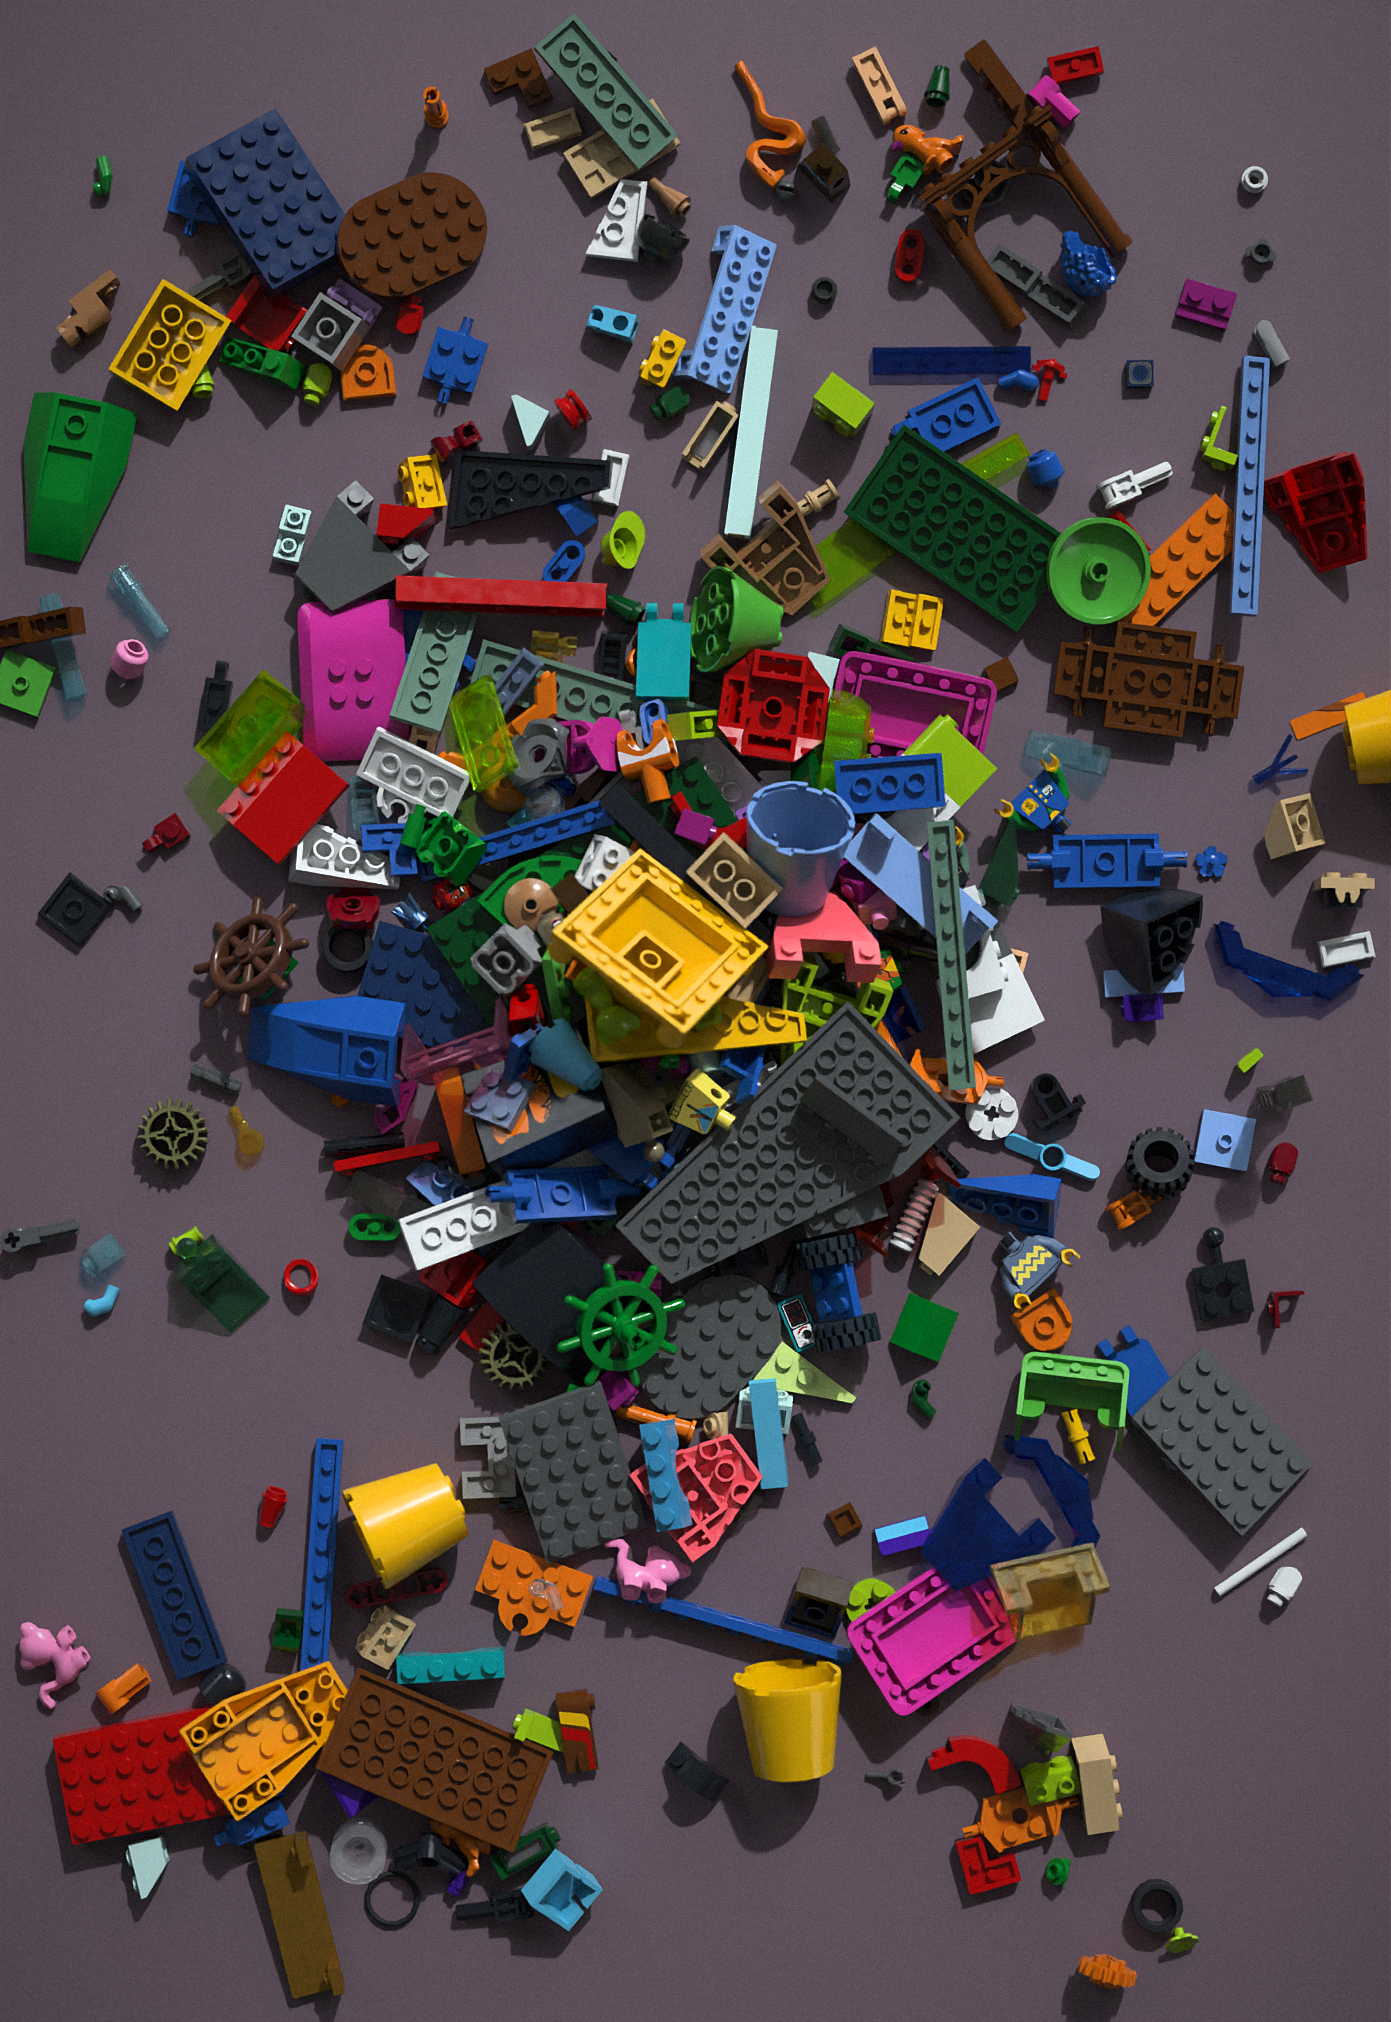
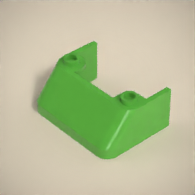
M1043 1352L1028 1353L1024 1356L1022 1362L1014 1440H1019L1022 1419L1036 1420L1044 1414L1045 1405L1098 1411L1097 1419L1102 1427L1118 1430L1116 1452L1121 1453L1129 1384L1128 1367L1119 1361Z

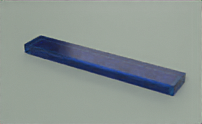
M1031 346L873 347V375L1010 374L1021 369L1031 373Z

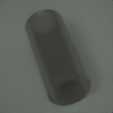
M821 116L814 119L811 125L820 144L824 143L833 154L839 152L840 147L826 117Z

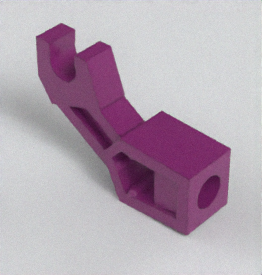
M410 1067L405 1070L409 1075V1080L406 1083L401 1082L400 1102L397 1109L399 1117L392 1123L385 1114L388 1110L393 1109V1106L388 1105L371 1118L382 1134H386L405 1121L415 1091L419 1087L418 1077Z

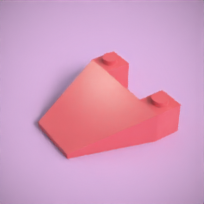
M829 891L823 906L811 914L798 917L777 915L766 954L769 978L778 979L796 978L803 962L802 951L843 953L847 982L873 983L882 965L878 941L836 891Z

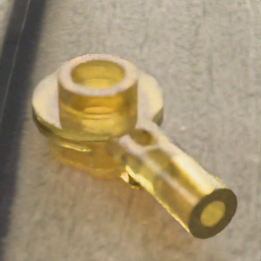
M238 1105L231 1107L228 1111L240 1131L238 1139L240 1150L247 1155L259 1154L265 1146L264 1136L256 1129H250Z

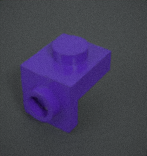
M1162 993L1124 995L1121 1003V1013L1125 1017V1022L1164 1020Z

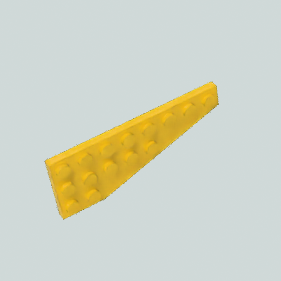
M612 994L613 1005L621 1006ZM584 996L590 1052L596 1063L807 1041L804 1014L722 996L717 1002L724 1021L699 1031L693 1026L689 1029L681 1045L676 1048L666 1047L659 1042L656 1032L662 1022L646 1010H628L639 1017L641 1021L640 1028L630 1031L624 1038L614 1040L607 1046L600 1041L595 1024L600 1011L593 1007L587 997Z

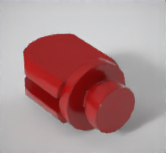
M411 295L406 297L408 303L401 302L395 323L397 329L406 335H414L420 331L424 315V307L418 305V302L421 303L422 297Z

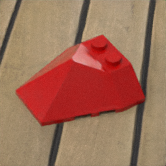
M1339 452L1294 466L1264 480V494L1269 507L1274 513H1278L1286 524L1284 526L1289 533H1293L1301 544L1299 547L1319 573L1368 558L1364 476L1355 452Z

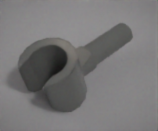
M895 1768L889 1772L867 1771V1778L888 1780L893 1785L904 1784L906 1781H898L896 1774L898 1772H906V1770Z

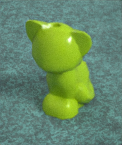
M590 967L579 973L573 985L581 995L587 997L593 1007L600 1011L595 1024L598 1029V1037L604 1045L608 1046L614 1040H620L627 1036L630 1031L640 1028L641 1021L635 1013L629 1012L623 1006L613 1005L612 993L605 978Z

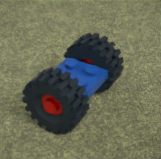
M860 1231L794 1244L799 1271H810L819 1320L822 1322L811 1326L816 1352L849 1348L881 1340L877 1314L862 1313L853 1264L850 1262L865 1258Z

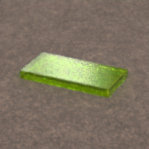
M851 519L816 545L831 581L810 599L811 603L819 610L897 553L898 550Z
M485 674L452 696L449 705L473 790L479 793L519 767L492 676Z

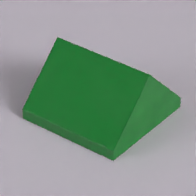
M909 1293L890 1342L939 1362L959 1313Z

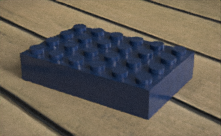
M276 108L186 157L184 170L269 300L274 299L339 262L336 251V237L345 213Z
M379 921L357 996L406 1003L405 1029L398 1034L399 1038L485 1063L506 1055V1051L432 936Z

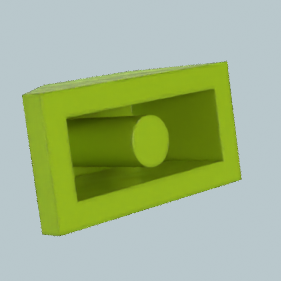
M719 710L667 715V723L674 741L723 736L717 728Z

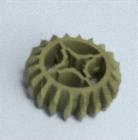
M167 1098V1107H164L162 1101H157L158 1111L151 1106L148 1107L147 1110L152 1116L142 1115L141 1119L146 1121L147 1125H138L137 1127L139 1130H145V1135L137 1136V1140H146V1144L141 1145L140 1150L150 1149L145 1157L151 1159L154 1155L157 1156L154 1160V1165L156 1166L164 1160V1169H169L171 1162H173L175 1170L180 1169L181 1160L185 1167L190 1166L188 1157L198 1161L199 1157L194 1152L197 1150L204 1153L205 1148L199 1146L200 1142H209L208 1138L201 1137V1133L209 1132V1128L200 1127V1124L207 1121L206 1117L196 1118L201 1113V1110L197 1108L190 1112L193 1106L191 1102H188L182 1108L183 1099L180 1098L177 1099L175 1106L173 1105L172 1098ZM175 1111L185 1115L191 1121L193 1128H182L175 1117ZM167 1113L164 1129L153 1132L156 1121ZM171 1127L179 1132L186 1131L185 1134H179V1137H176L177 1140L174 1142L172 1137L161 1136V1134H167L168 1131H171ZM194 1135L191 1146L184 1153L180 1154L179 1149H181L182 1139ZM154 1140H165L168 1143L169 1150H171V1156L162 1153L156 1147Z
M507 1321L505 1322V1328L498 1322L496 1327L499 1331L494 1333L492 1329H488L487 1332L492 1338L490 1340L482 1338L481 1340L483 1344L487 1345V1348H479V1353L486 1355L479 1359V1363L483 1365L488 1364L482 1369L483 1373H491L488 1378L490 1382L498 1379L497 1386L499 1388H502L507 1382V1389L509 1391L513 1390L514 1383H517L519 1390H523L524 1381L530 1387L533 1386L530 1378L535 1376L536 1379L540 1380L542 1377L538 1370L547 1371L548 1369L546 1365L542 1364V1361L547 1362L550 1360L529 1342L526 1343L524 1341L520 1344L512 1342L509 1335L519 1333ZM502 1340L504 1351L494 1361L495 1348ZM509 1344L517 1352L521 1351V1353L518 1354V1360L520 1362V1365L512 1357L508 1358V1356L511 1355V1349L509 1347ZM535 1348L534 1361L527 1369L525 1358ZM513 1365L517 1367L520 1373L509 1375L499 1371L498 1368Z

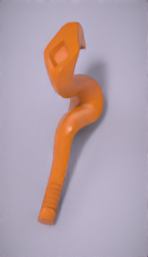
M740 61L734 67L752 96L755 116L758 122L771 131L787 136L785 140H757L750 144L746 150V160L752 171L763 183L773 189L782 180L784 170L772 171L760 159L759 153L767 150L781 155H792L804 147L806 137L796 121L773 117L767 113L760 88L744 62Z

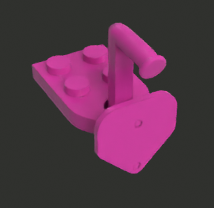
M600 717L595 724L583 720L559 722L563 727L569 729L566 739V757L569 768L566 775L587 773L595 765L600 770L609 772L618 771L621 768L617 750V734L623 729L617 719Z

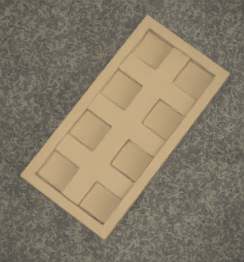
M653 98L649 100L651 104L657 109V111L663 116L662 112L658 108ZM603 130L598 131L563 153L591 200L618 184L621 179H626L638 172ZM678 138L673 140L642 168L679 147L680 141Z

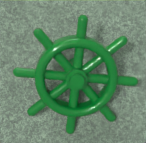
M606 1263L603 1265L606 1285L593 1292L585 1302L570 1295L566 1296L565 1304L580 1311L576 1324L577 1336L560 1342L557 1345V1350L560 1353H564L581 1347L583 1352L593 1362L584 1379L586 1386H592L602 1369L610 1371L627 1370L629 1382L634 1387H637L640 1384L638 1366L648 1361L658 1349L669 1355L677 1353L678 1350L675 1345L663 1340L667 1328L666 1315L684 1308L685 1301L683 1299H676L662 1304L660 1299L649 1289L659 1272L657 1265H651L641 1282L638 1283L628 1280L616 1281L613 1266L610 1263ZM631 1295L632 1297L623 1311L620 1296ZM642 1300H646L650 1309L634 1315ZM609 1301L613 1311L611 1314L600 1310ZM594 1319L607 1324L591 1331ZM652 1320L649 1333L637 1326ZM609 1336L601 1351L598 1352L593 1342ZM618 1341H620L623 1355L610 1356Z

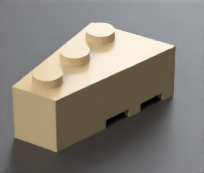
M1103 1734L1072 1738V1747L1076 1755L1075 1767L1081 1787L1082 1814L1087 1834L1118 1831V1820L1123 1819L1121 1804H1116L1115 1797L1120 1795L1118 1780H1113L1112 1773L1117 1771L1115 1756H1110Z

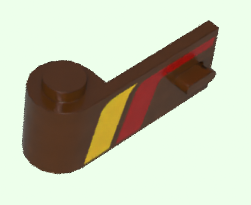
M588 1689L556 1693L557 1712L567 1774L598 1770L599 1765L591 1719V1710L596 1709L594 1693L589 1694Z

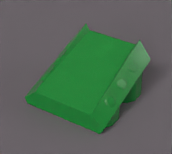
M446 811L439 815L418 848L414 851L422 862L434 869V873L438 877L448 880L456 887L467 883V877L481 857L488 853L486 843Z

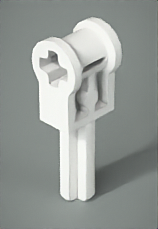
M1163 462L1136 475L1133 474L1132 470H1129L1096 485V489L1101 491L1106 502L1105 509L1107 511L1140 497L1142 494L1141 489L1171 477L1173 472L1169 463Z

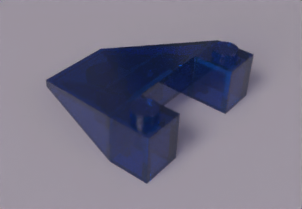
M986 1458L977 1460L958 1478L920 1549V1553L954 1591L963 1589L1037 1557L1056 1539L1039 1518L1031 1519L1016 1532L986 1499L984 1495L1003 1478Z

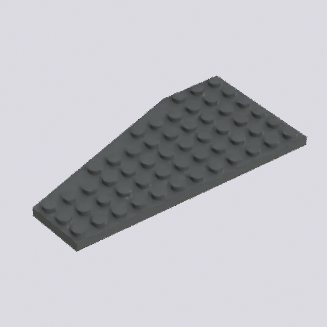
M847 1002L759 1087L754 1098L742 1103L732 1113L736 1120L729 1131L718 1126L641 1200L616 1227L653 1265L658 1266L659 1272L672 1284L903 1174L960 1117L867 1020ZM818 1074L822 1075L906 1138L887 1165L881 1162L878 1166L866 1157L868 1154L866 1149L862 1146L855 1149L844 1140L847 1136L839 1129L834 1133L822 1124L825 1121L823 1117L817 1113L813 1117L801 1108L803 1102L799 1099Z

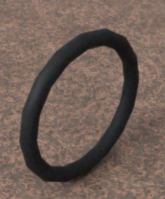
M387 1871L377 1875L369 1883L365 1892V1905L369 1915L376 1922L384 1926L397 1927L407 1923L415 1916L420 1905V1893L416 1883L408 1875L398 1871ZM387 1877H399L405 1880L412 1887L414 1893V1905L411 1912L405 1918L397 1921H387L380 1918L373 1911L370 1903L371 1892L374 1886L380 1880Z

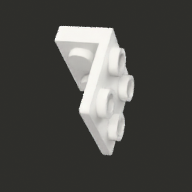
M594 835L575 877L583 888L595 892L636 852L607 837Z

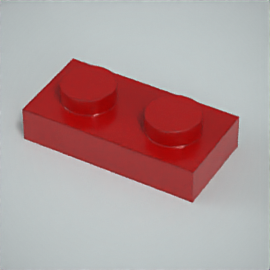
M1099 46L1047 57L1046 60L1050 78L1057 84L1104 74Z

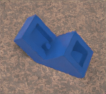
M581 496L553 503L554 508L562 515L575 536H578L598 522Z

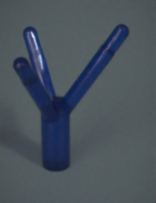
M1291 734L1285 739L1272 764L1252 776L1257 785L1276 774L1308 773V768H1283L1298 758L1296 754L1279 763L1293 738Z

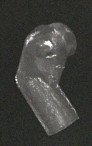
M535 1579L529 1585L530 1594L548 1599L552 1612L565 1607L556 1584L543 1579Z

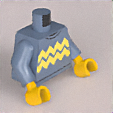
M1009 1231L998 1242L1008 1252L1001 1260L1003 1264L1000 1268L1002 1286L1012 1301H1014L1019 1313H1023L1020 1308V1304L1023 1302L1029 1303L1030 1307H1032L1028 1296L1060 1265L1065 1263L1068 1267L1073 1268L1074 1266L1069 1263V1258L1076 1256L1080 1259V1255L1073 1249H1068L1056 1239L1042 1235L1026 1236L1019 1242Z

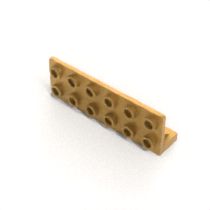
M307 1831L256 1843L254 1848L292 1997L299 1998L329 1989L333 1990L334 1996L344 1994L345 1982Z

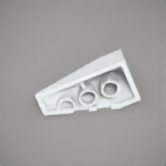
M316 824L291 853L289 882L329 887L399 888L400 877L390 878L389 857L381 853H362V846L356 844V840L350 837L346 839L334 833V829L325 825Z

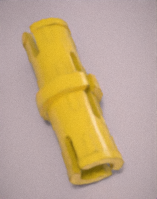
M1075 1408L1070 1410L1073 1421H1071L1068 1411L1061 1413V1416L1069 1432L1068 1440L1073 1443L1079 1464L1086 1463L1084 1451L1088 1461L1094 1460L1095 1456L1087 1439L1089 1434L1087 1430H1084L1078 1409Z

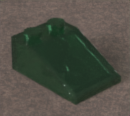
M1013 819L1006 823L978 887V893L983 894L986 901L1005 908L1008 904L1012 905L1021 889L1017 887L1019 881L1016 821Z

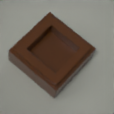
M1008 657L983 669L987 678L995 684L997 692L1019 681Z
M851 1502L827 1513L839 1538L863 1526Z

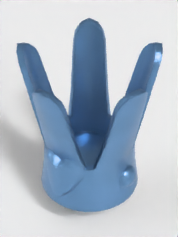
M408 893L405 899L409 906L400 901L398 903L399 907L394 909L396 912L390 911V913L407 922L414 931L420 926L426 929L427 927L423 923L429 916L425 911L420 910L412 895Z

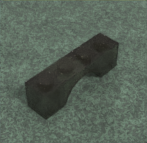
M1304 1075L1293 1078L1286 1077L1257 1087L1259 1093L1255 1094L1260 1109L1264 1108L1266 1113L1284 1111L1313 1100Z

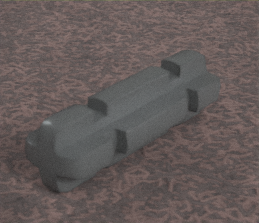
M195 1063L191 1070L192 1078L199 1081L204 1079V1083L222 1090L226 1088L228 1089L227 1092L235 1095L240 1092L242 1087L241 1080L234 1077L230 1079L229 1075L211 1068L207 1070L205 1069L206 1066Z

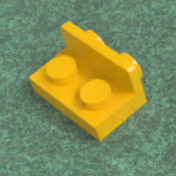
M436 454L407 457L398 464L397 475L403 486L404 506L438 509L447 506Z

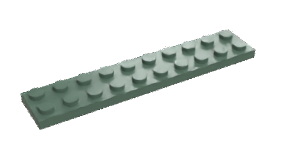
M483 639L469 691L487 695L520 653V650ZM534 655L544 665L514 703L525 708L533 706L535 704L534 687L538 685L536 679L547 670L551 674L556 671L558 714L555 717L565 720H583L595 724L600 717L615 718L620 722L619 712L630 710L636 713L637 721L635 727H641L639 710L646 700H636V685ZM661 700L668 709V715L717 710L690 701ZM724 736L718 737L728 747V740Z

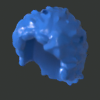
M1065 232L1062 235V243L1060 244L1061 255L1059 256L1061 273L1065 277L1064 282L1079 297L1100 296L1103 292L1110 290L1111 286L1116 282L1117 275L1115 268L1109 263V258L1106 257L1105 249L1085 245L1081 242L1078 232Z

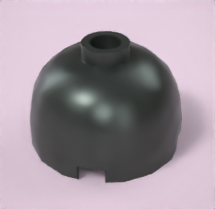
M644 213L636 233L639 246L645 250L643 256L655 263L659 259L669 261L680 256L686 249L690 238L667 222L658 221L657 223L654 221L655 216Z

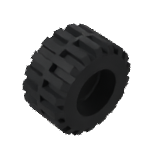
M1157 1127L1154 1132L1151 1128L1146 1129L1145 1135L1139 1133L1136 1136V1141L1133 1140L1130 1144L1125 1173H1127L1128 1182H1133L1132 1188L1135 1191L1140 1189V1195L1145 1198L1147 1194L1152 1196L1151 1200L1156 1201L1157 1197H1162V1200H1168L1169 1195H1172L1174 1198L1179 1195L1180 1190L1184 1191L1187 1188V1183L1190 1182L1195 1161L1193 1160L1194 1152L1190 1150L1191 1144L1189 1141L1183 1142L1184 1136L1181 1133L1173 1134V1129L1168 1128V1131H1163V1127ZM1153 1155H1162L1169 1158L1175 1168L1165 1173L1155 1172L1146 1165L1145 1160Z

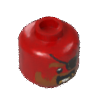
M444 879L434 885V896L431 897V900L438 911L443 910L450 914L458 908L463 900L472 896V890L468 883L456 887Z

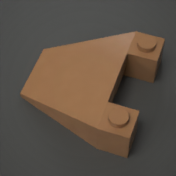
M777 480L758 497L761 506L773 517L765 527L737 552L718 533L700 550V555L711 569L716 566L729 568L777 605L782 606L783 611L792 616L828 584L831 579L796 499Z

